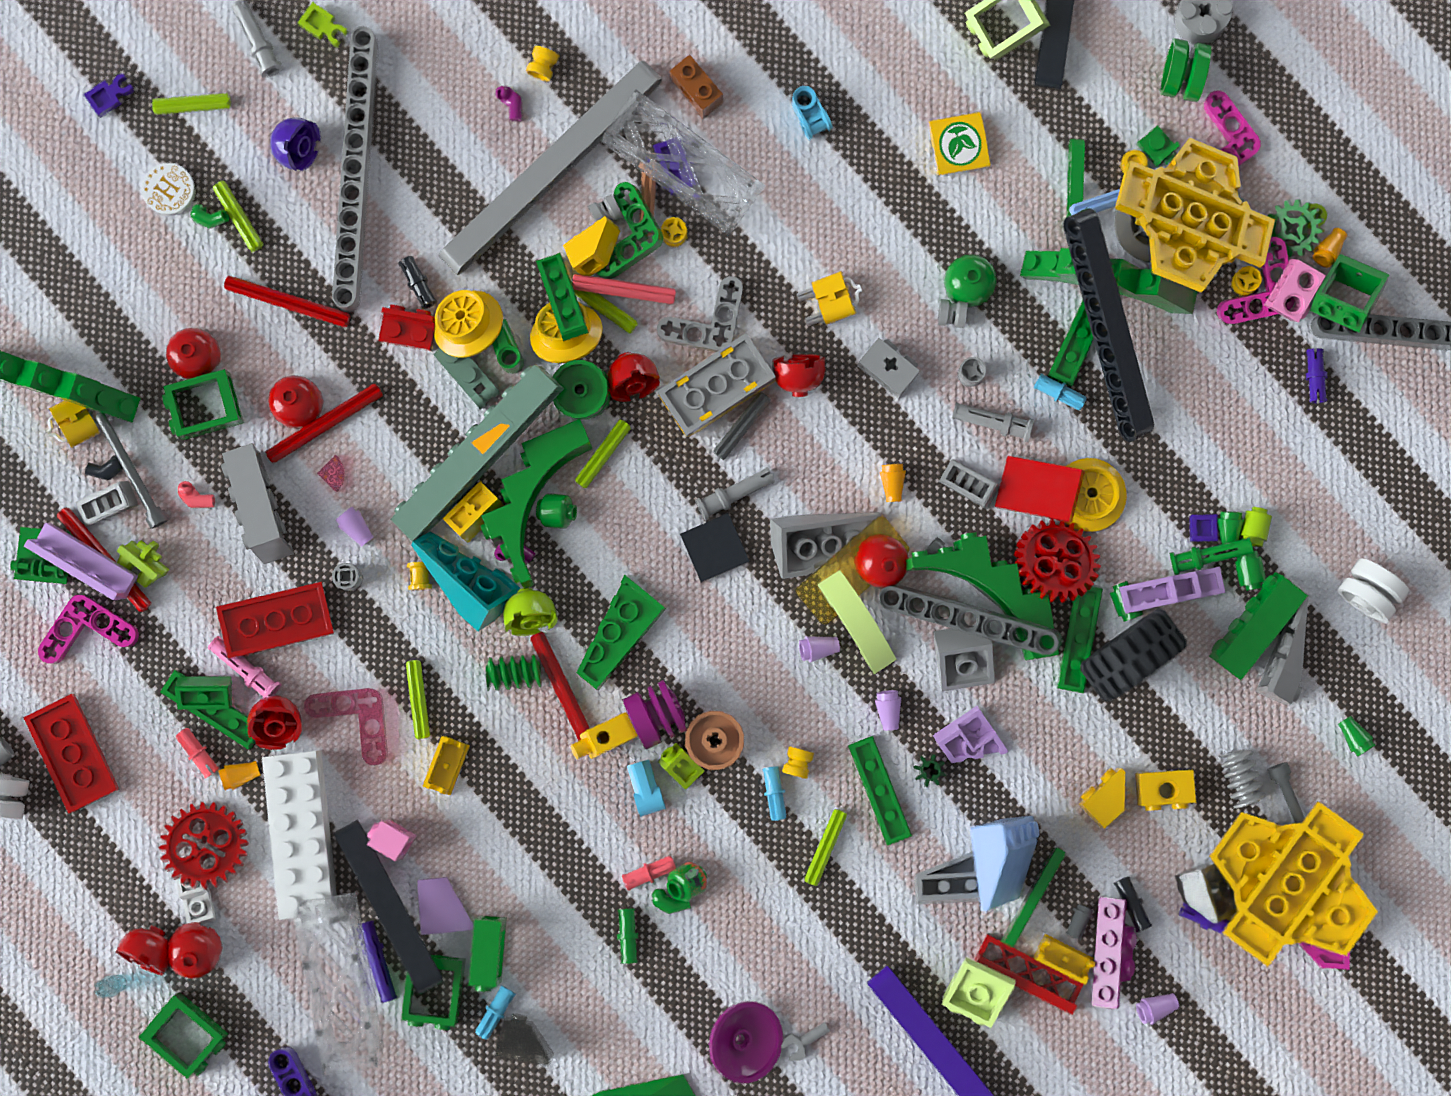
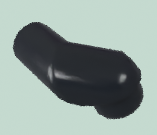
M113 455L102 466L89 462L85 468V475L103 480H111L120 474L123 468L116 455Z

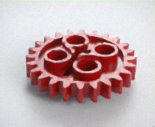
M1050 519L1047 525L1041 520L1037 527L1032 524L1028 532L1024 531L1021 539L1016 544V547L1019 549H1016L1014 556L1018 558L1014 564L1021 567L1019 576L1026 577L1023 585L1030 583L1033 585L1031 593L1037 590L1041 591V599L1048 594L1051 602L1059 596L1061 603H1064L1067 597L1074 601L1078 595L1083 597L1087 590L1092 588L1093 582L1099 576L1096 572L1101 568V565L1096 563L1100 555L1093 554L1097 545L1088 544L1092 537L1087 536L1083 538L1081 536L1084 531L1083 528L1076 532L1074 531V523H1071L1069 527H1065L1063 521L1056 525L1054 520ZM1041 543L1047 544L1050 549L1044 548ZM1067 548L1072 549L1075 554L1070 553ZM1038 567L1046 569L1048 573H1043ZM1064 572L1070 573L1073 578L1067 577Z
M201 802L200 809H196L193 804H190V812L188 813L181 808L180 814L182 817L178 819L175 816H171L175 824L173 826H164L169 834L160 835V838L166 842V844L159 846L161 852H166V854L160 857V860L162 862H169L164 867L167 872L174 870L171 877L174 880L181 877L180 883L183 886L191 881L192 889H196L198 884L201 883L202 888L207 890L209 882H212L215 888H217L218 879L228 883L227 874L231 873L236 876L235 865L242 867L244 865L239 857L248 856V853L241 849L249 845L247 840L241 839L247 835L245 829H239L243 825L240 819L234 821L236 814L233 811L227 814V808L224 805L217 811L215 802H212L209 809H207L204 802ZM197 823H205V828L201 833H193V827ZM183 835H189L202 844L207 842L211 848L224 852L225 856L221 857L204 847L200 849L195 842L184 839ZM220 835H229V839L225 844H216V840ZM186 846L192 847L189 856L179 857L182 848ZM215 858L216 862L212 868H203V863L206 859Z

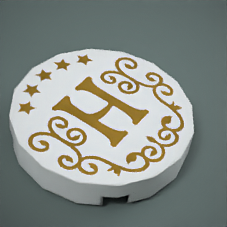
M163 163L153 167L146 174L142 182V195L145 203L154 212L163 216L183 213L191 206L195 198V185L192 176L183 167L174 163Z

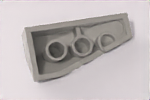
M881 513L793 515L770 519L771 546L781 578L809 575L815 572L816 568L826 563L831 564L837 561L838 557L850 551H858L860 549L858 547L865 539L881 534Z
M1308 597L1283 627L1256 689L1257 693L1284 705H1291L1292 701L1296 702L1302 691V687L1299 685L1302 680Z

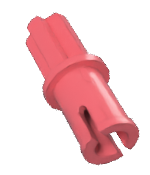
M189 728L183 729L176 735V739L190 756L188 760H193L205 779L212 775L206 768V765L210 767L213 773L220 769L205 749L207 747L201 745Z
M666 856L650 864L643 863V867L623 874L622 878L624 884L627 883V890L630 891L650 881L653 883L654 879L676 869V865L671 856Z

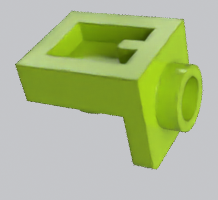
M677 743L665 749L658 760V763L685 790L704 772Z

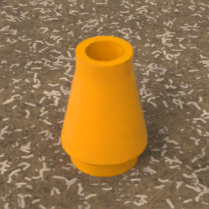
M1334 228L1314 248L1313 260L1322 267H1331L1341 252L1344 241L1347 238V233L1340 228Z
M903 464L882 465L880 476L886 495V502L902 501L906 470H903Z
M256 761L224 765L225 768L218 770L224 790L232 789L233 791L252 779L261 776Z

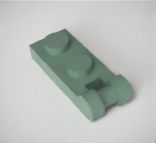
M441 348L433 354L480 410L486 406V402L490 398H496L500 394V391L470 357H453L446 354ZM483 384L486 389L478 395L474 390Z

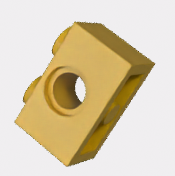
M1193 770L1135 773L1137 805L1145 806V811L1162 810L1161 805L1172 804V809L1189 808L1188 803H1196ZM1164 783H1168L1172 790L1167 798H1163L1159 792L1160 786Z

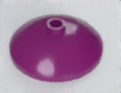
M742 1001L726 1009L717 1019L709 1041L710 1057L716 1070L726 1079L742 1084L755 1082L767 1075L777 1063L782 1050L783 1030L779 1018L768 1006L755 1001ZM739 1034V1040L735 1042L736 1037Z

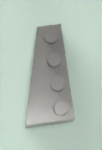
M253 443L222 453L225 463L221 464L224 476L226 479L229 478L231 487H228V492L231 500L236 502L238 510L235 511V516L240 526L243 525L245 534L241 536L247 550L250 549L264 565L293 555L292 546L282 536V534L287 533L285 525L281 521L279 514L274 512V509L278 508L276 499L271 489L266 488L270 485V481L258 449Z

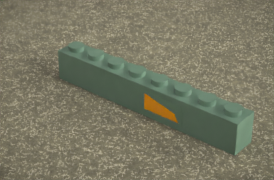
M535 364L533 367H527L520 375L521 380L515 386L511 385L503 392V399L497 405L494 404L484 413L485 418L481 423L473 425L466 432L467 438L461 444L457 443L449 450V457L443 463L440 462L430 471L431 476L425 483L423 481L420 482L412 490L413 495L407 502H401L395 508L394 512L396 514L391 520L412 542L430 532L563 391L564 388L542 366Z

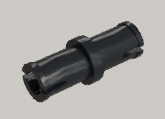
M407 256L402 261H399L398 265L408 280L407 286L410 290L414 291L422 309H428L433 304H436L437 300L427 284L428 279L426 275H422L414 257Z
M1130 876L1114 882L1113 884L1116 886L1121 899L1126 900V911L1136 929V933L1150 928L1152 924L1142 906V903H1144L1143 899L1138 897Z

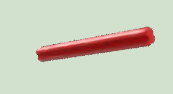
M230 275L226 277L224 282V288L228 291L338 326L347 327L350 321V315L347 312Z
M372 384L266 450V456L270 462H278L381 398L383 395L378 385Z
M65 507L58 512L57 518L76 539L115 561L70 508ZM134 583L127 598L138 611L143 612L152 603Z
M536 633L530 637V641L578 741H580V735L589 730L590 727L545 633Z

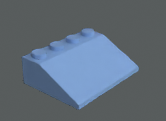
M1033 815L1005 818L972 827L971 834L982 912L1019 899L1037 844L1036 838L1039 837L1038 823L1034 821Z

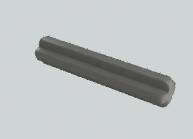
M762 392L758 393L714 449V454L722 460L726 459L770 403V398Z

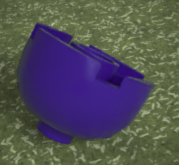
M299 117L282 120L271 133L270 148L272 155L279 164L295 171L308 169L315 161L319 152L314 150L316 141L321 142L319 127L316 123Z

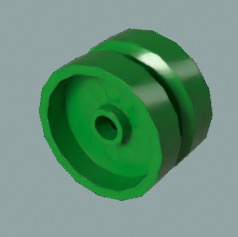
M1173 38L1163 68L1160 95L1174 98L1182 86L1183 99L1198 102L1208 76L1211 45L1197 42L1189 54L1188 41Z
M573 360L561 365L553 374V378L564 388L553 400L555 407L564 415L581 420L593 419L601 415L609 406L612 398L606 378L607 373L599 366L584 360ZM583 385L585 388L584 393H577V388H582Z

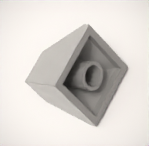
M953 628L933 631L942 691L995 683L991 640Z

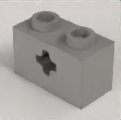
M878 338L858 362V367L899 399L920 372L917 369L918 364L909 356L902 357L897 353L896 350L898 348L888 339L883 341ZM891 362H894L895 370L890 369L889 371H886V363L890 364Z

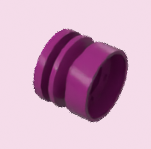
M664 680L658 682L662 692L661 695L657 696L653 687H648L650 700L646 702L639 692L622 699L645 750L662 743L659 730L663 728L671 738L675 737L671 727L674 723L677 724L681 733L687 731L683 710L675 693L666 685Z

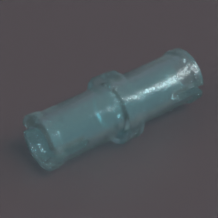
M108 975L97 982L95 987H98V989L95 990V993L101 998L114 997L126 988V985H123V983H126V979L122 975Z

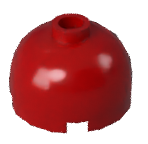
M185 328L177 331L170 338L166 346V359L173 372L187 380L212 373L220 363L221 350L218 342L208 332L199 328Z
M622 353L609 366L606 378L609 383V391L612 399L616 401H631L630 396L640 393L639 399L654 392L660 385V376L654 362L643 354Z
M794 354L792 358L784 361V356L774 358L772 360V370L776 376L775 381L777 385L784 391L792 392L793 397L808 396V391L815 390L824 379L825 357L820 359V355Z
M290 375L281 378L273 385L269 393L268 403L272 415L278 422L287 428L300 429L310 424L316 417H319L322 412L323 398L321 391L314 382L303 376Z
M884 534L873 535L861 542L858 547L860 549L857 552V557L855 556L854 559L856 572L863 581L871 586L879 588L895 586L903 580L908 572L906 571V559H909L908 552L902 543L892 536Z
M275 695L262 698L252 706L248 714V735L261 748L269 750L286 748V744L292 740L293 743L297 741L302 732L300 712L297 706L285 697Z
M193 922L180 926L174 931L168 941V964L175 973L185 978L195 979L209 974L218 964L223 947L219 935L211 927L201 926V923Z
M152 925L149 929H132L125 934L115 951L116 954L130 963L135 962L140 965L139 968L156 975H164L169 967L167 958L168 940L163 937L165 932Z

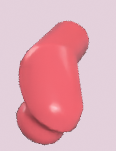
M183 481L178 485V495L188 507H215L214 494L200 495L189 481Z

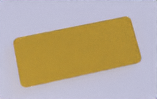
M878 516L796 588L795 592L820 623H829L837 616V613L817 585L818 583L840 570L858 596L871 586L860 578L855 568L854 559L855 556L857 557V552L860 549L858 547L861 542L870 536L884 534L900 541L909 553V546L885 517Z

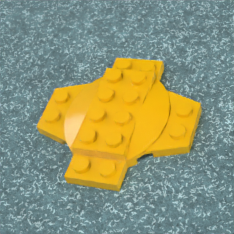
M1190 137L1166 168L1159 167L1153 170L1130 160L1124 171L1115 206L1116 210L1136 217L1135 224L1142 226L1149 236L1152 273L1199 292H1202L1208 286L1222 265L1229 262L1232 263L1236 258L1261 268L1266 261L1275 219L1251 210L1248 202H1242L1239 198L1238 189L1241 187L1237 157Z
M1316 802L1302 823L1283 826L1241 812L1209 855L1234 890L1237 912L1222 933L1268 967L1284 945H1293L1301 942L1347 956L1378 913L1363 890L1351 877V863L1348 856L1364 834L1320 802Z

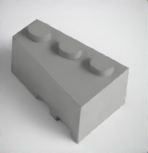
M974 852L920 872L914 877L916 905L981 901Z

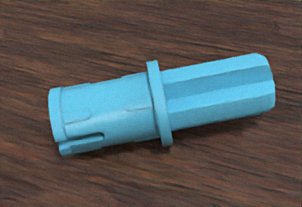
M1043 373L1040 374L1039 379H1037L1034 385V389L1055 398V402L1059 400L1077 410H1081L1086 402V396L1066 387L1065 382L1061 384L1045 376Z
M779 766L763 768L762 771L766 785L764 796L768 798L771 820H783L786 818L783 798L785 790H782Z
M502 985L500 986L490 1006H486L487 1012L476 1029L478 1036L483 1039H489L499 1020L505 1018L504 1013L516 995L514 992Z

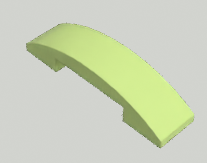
M840 570L817 584L860 649L861 655L873 674H876L897 660L871 614Z

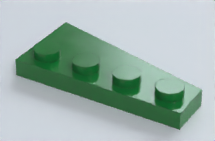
M625 574L616 595H614L610 603V608L605 618L602 619L598 627L599 630L576 672L597 691H599L666 610L663 605Z

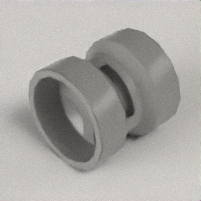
M612 194L604 197L602 202H594L588 206L595 222L604 216L615 221L623 217Z
M941 299L938 325L954 324L956 327L965 328L968 303L962 301L951 303L949 300Z
M977 357L965 359L958 369L959 381L967 387H975L980 384L986 375V365Z
M342 563L333 570L332 579L334 584L340 589L353 591L362 584L363 575L358 567L350 563Z

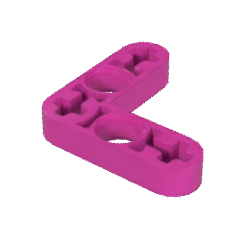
M1211 92L1205 99L1204 109L1229 143L1221 151L1236 156L1239 167L1259 151L1261 141L1225 92ZM1213 99L1215 101L1219 99L1222 101L1220 108L1218 106L1215 108L1211 106ZM1228 109L1230 112L1220 119L1219 116ZM1229 118L1236 119L1239 123V129L1236 131L1228 130L1225 126L1226 120ZM1244 141L1247 143L1251 141L1253 143L1251 150L1248 148L1239 155L1237 150L1243 146Z
M1271 237L1269 247L1271 242L1274 245H1278V250L1274 251L1275 259H1281V263L1268 264L1269 260L1274 261L1273 254L1268 252L1265 264L1262 266L1266 291L1222 301L1217 308V316L1222 322L1235 324L1278 314L1273 310L1269 311V308L1264 306L1267 301L1266 296L1269 297L1277 283L1271 279V271L1276 267H1280L1284 271L1289 263L1286 245L1281 238ZM1292 296L1285 303L1287 310H1291L1294 306L1295 301ZM1253 299H1259L1262 302V309L1256 314H1253L1249 309V304ZM1228 305L1231 308L1242 307L1245 316H1243V312H1235L1230 319L1229 316L1224 315V311L1228 310Z
M76 595L68 601L38 648V656L43 662L48 664L61 662L85 625L120 647L135 645L138 641L139 633L135 626L85 595ZM85 601L84 606L94 612L91 615L82 611L77 613L78 607L75 606L76 603H83ZM101 614H107L110 618L109 625L104 629L99 628L97 625V618ZM65 622H70L73 626V632L68 637H64L60 633V627ZM115 626L123 631L129 629L128 634L131 638L130 640L121 641L122 636L112 630ZM55 636L57 639L65 641L64 645L58 643L55 647L56 657L50 656L48 658L49 652L46 651L47 647H54L57 643L56 640H53V637Z

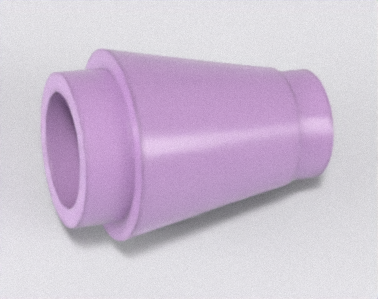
M351 507L336 519L339 523L338 527L355 542L359 543L361 547L373 538L359 510L355 511Z
M805 636V639L799 640V651L801 659L803 661L808 660L811 663L840 652V645L837 637Z
M898 691L877 692L875 703L883 730L899 729L901 697H898Z
M1173 993L1142 998L1141 1002L1136 1004V1010L1142 1023H1150L1151 1025L1174 1010L1179 1009L1178 1000Z

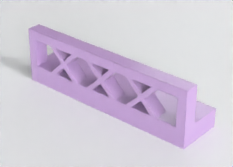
M45 523L37 539H27L24 545L27 549L112 600L126 599L138 577L135 573L51 523Z

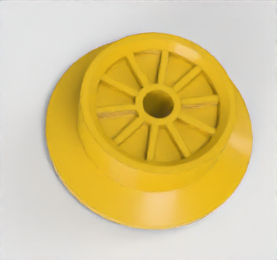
M459 290L449 294L441 301L435 313L434 337L437 345L446 354L458 358L471 357L483 352L496 340L502 328L503 313L501 306L493 296L483 291Z
M578 302L589 333L563 341L551 304L548 303L537 314L531 329L530 343L532 349L537 356L552 363H567L579 360L592 352L602 337L603 326L600 317L594 310Z
M1083 458L1068 464L1066 467L1085 471L1072 521L1074 529L1079 530L1083 528L1085 532H1095L1111 526L1121 516L1126 505L1127 491L1120 473L1109 463L1096 458ZM1088 490L1094 493V498H1090L1087 495Z

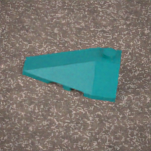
M431 531L414 540L411 544L459 615L477 631L494 622L504 612L506 602L521 589L502 571L496 568L492 571L481 565L479 558L473 556L471 559L459 552L456 545Z

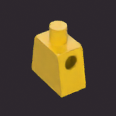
M624 712L585 731L580 735L581 740L571 744L570 747L576 759L586 755L593 759L629 742L638 735L627 712ZM597 737L600 738L601 744L597 741Z

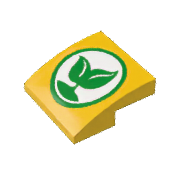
M981 112L928 121L938 175L990 166Z

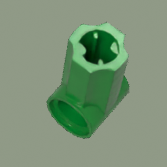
M503 319L500 333L492 343V346L496 353L497 361L503 370L507 373L515 374L524 367V358L519 351L507 320ZM508 355H517L515 363L512 365L505 364V358Z

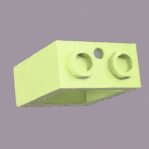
M983 0L965 12L968 21H966L967 27L973 35L977 34L981 41L979 48L985 57L989 56L992 59L998 60L1050 26L1036 0H1018L1031 24L996 47L978 16L1002 0Z

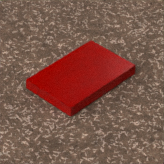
M1007 456L995 507L1072 523L1085 471Z

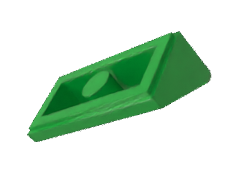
M231 676L179 677L175 684L177 709H231Z

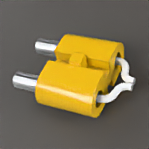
M842 271L811 282L812 288L797 293L799 301L816 296L821 312L806 317L807 325L811 326L821 321H825L826 325L857 314L855 306L859 302V293L862 292L860 284L856 285L852 279L844 278ZM846 282H849L853 288L858 289L855 292L854 302L849 294Z
M62 401L49 408L52 416L48 420L49 430L46 432L50 438L55 437L60 442H68L70 447L73 448L100 434L98 430L100 428L96 419H92L86 407ZM105 414L109 422L113 421L112 416ZM54 419L65 438H60L58 434L51 433L53 431L52 421Z

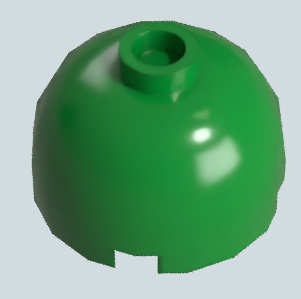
M976 254L963 255L955 259L948 266L944 276V288L948 298L954 303L959 301L968 303L967 308L985 304L992 297L997 285L996 272L992 264L984 257Z

